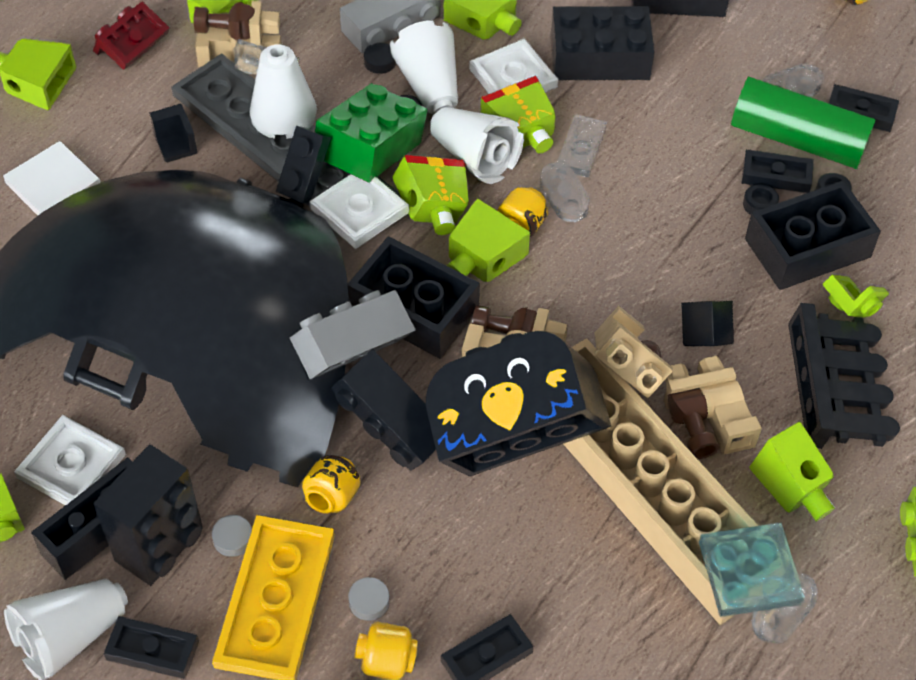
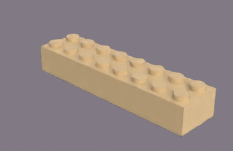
M587 338L574 345L572 348L587 359L596 371L611 427L564 443L565 447L719 625H722L782 583L790 560L621 376L595 356L597 349Z

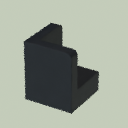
M182 103L149 112L153 133L165 162L168 163L198 154L194 131Z
M733 300L681 303L684 346H722L734 343Z

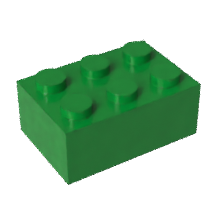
M370 83L316 120L315 132L331 138L324 162L370 183L374 177H378L404 157V155L421 144L428 109L416 104L410 98L401 97L387 91L384 86Z

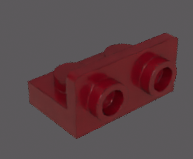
M141 1L134 8L127 6L118 15V21L112 26L105 24L98 30L94 36L97 40L93 52L99 55L104 51L125 70L168 33L170 27Z

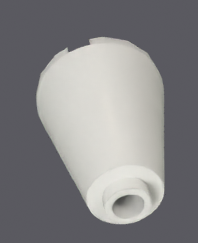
M427 20L414 23L402 29L398 33L400 38L395 44L392 39L390 51L422 105L428 109V113L435 114L444 107L454 108L458 103L453 31L447 23L442 22L443 26H435L434 21Z
M272 45L265 48L260 54L250 105V117L254 127L263 135L270 138H275V134L286 135V139L293 137L296 126L310 129L314 125L317 106L293 50L285 45Z
M444 107L436 112L431 119L430 129L432 136L456 159L464 160L465 168L482 182L488 184L500 182L505 178L500 174L507 168L512 170L522 152L524 138L517 128L520 125L510 118Z
M102 579L13 601L4 610V617L15 648L21 645L28 656L22 659L25 666L35 678L45 680L55 675L117 621L118 616H124V606L128 604V599L119 583L113 584L108 579Z

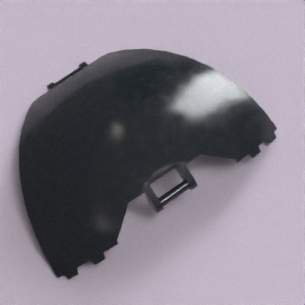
M163 170L140 172L106 180L74 193L43 211L13 235L0 250V359H5L6 354L53 333L75 343L64 370L63 379L65 382L75 386L79 384L85 385L120 400L122 406L131 410H135L143 401L147 390L146 377L148 374L170 382L202 438L200 445L228 454L227 465L248 472L253 463L280 471L279 482L298 488L317 460L326 454L339 407L336 394L331 387L344 376L346 364L310 379L290 337L302 329L299 323L318 313L321 314L322 318L331 316L330 311L349 302L347 273L341 248L332 228L323 217L303 209V203L291 198L287 199L253 186L250 180L239 178L236 182L202 171ZM97 347L134 362L125 386L89 371Z

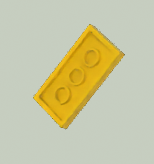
M256 515L212 660L214 668L274 680L297 679L335 537L334 529Z

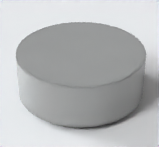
M228 515L219 519L212 529V539L216 550L228 557L244 554L252 531L250 523L238 515Z
M372 577L362 578L356 581L349 590L350 610L359 619L366 621L376 620L382 617L389 608L388 588L379 579Z

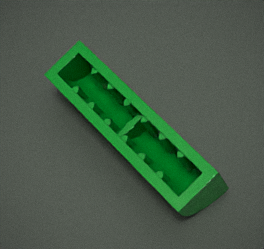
M748 76L738 98L731 126L857 169L867 148L876 120Z

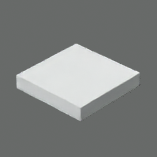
M525 39L469 61L470 71L489 94L535 75L545 92L558 87V78Z
M61 141L3 175L5 183L37 215L72 194L101 183L100 179Z
M350 174L310 201L311 210L323 217L330 227L355 249L409 213V204L377 177H374L368 183Z
M62 415L14 473L17 479L67 505L115 468L125 457L126 453L124 447Z

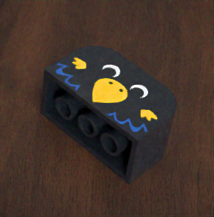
M545 331L510 334L503 337L499 344L488 348L477 347L467 351L466 356L447 363L437 371L426 393V409L439 462L469 477L611 427L594 367L558 336Z

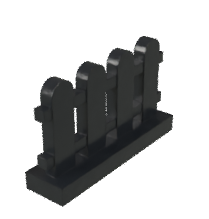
M800 303L789 321L788 327L804 428L818 449H822L831 436L836 437L837 443H847L849 438L873 440L874 446L883 447L886 441H892L900 431V426L894 418L881 416L880 409H885L893 401L894 394L889 387L875 384V378L881 377L888 367L887 361L883 356L869 352V348L876 346L882 337L880 329L873 324L864 323L862 317H854L850 322L831 320L828 314L819 313L817 316L815 304ZM833 344L856 346V352L835 350ZM839 375L859 376L862 379V383L839 380ZM844 406L867 408L868 414L845 412Z

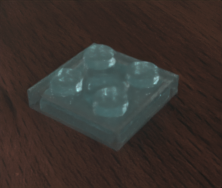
M782 523L701 534L699 545L720 617L802 605L805 596Z

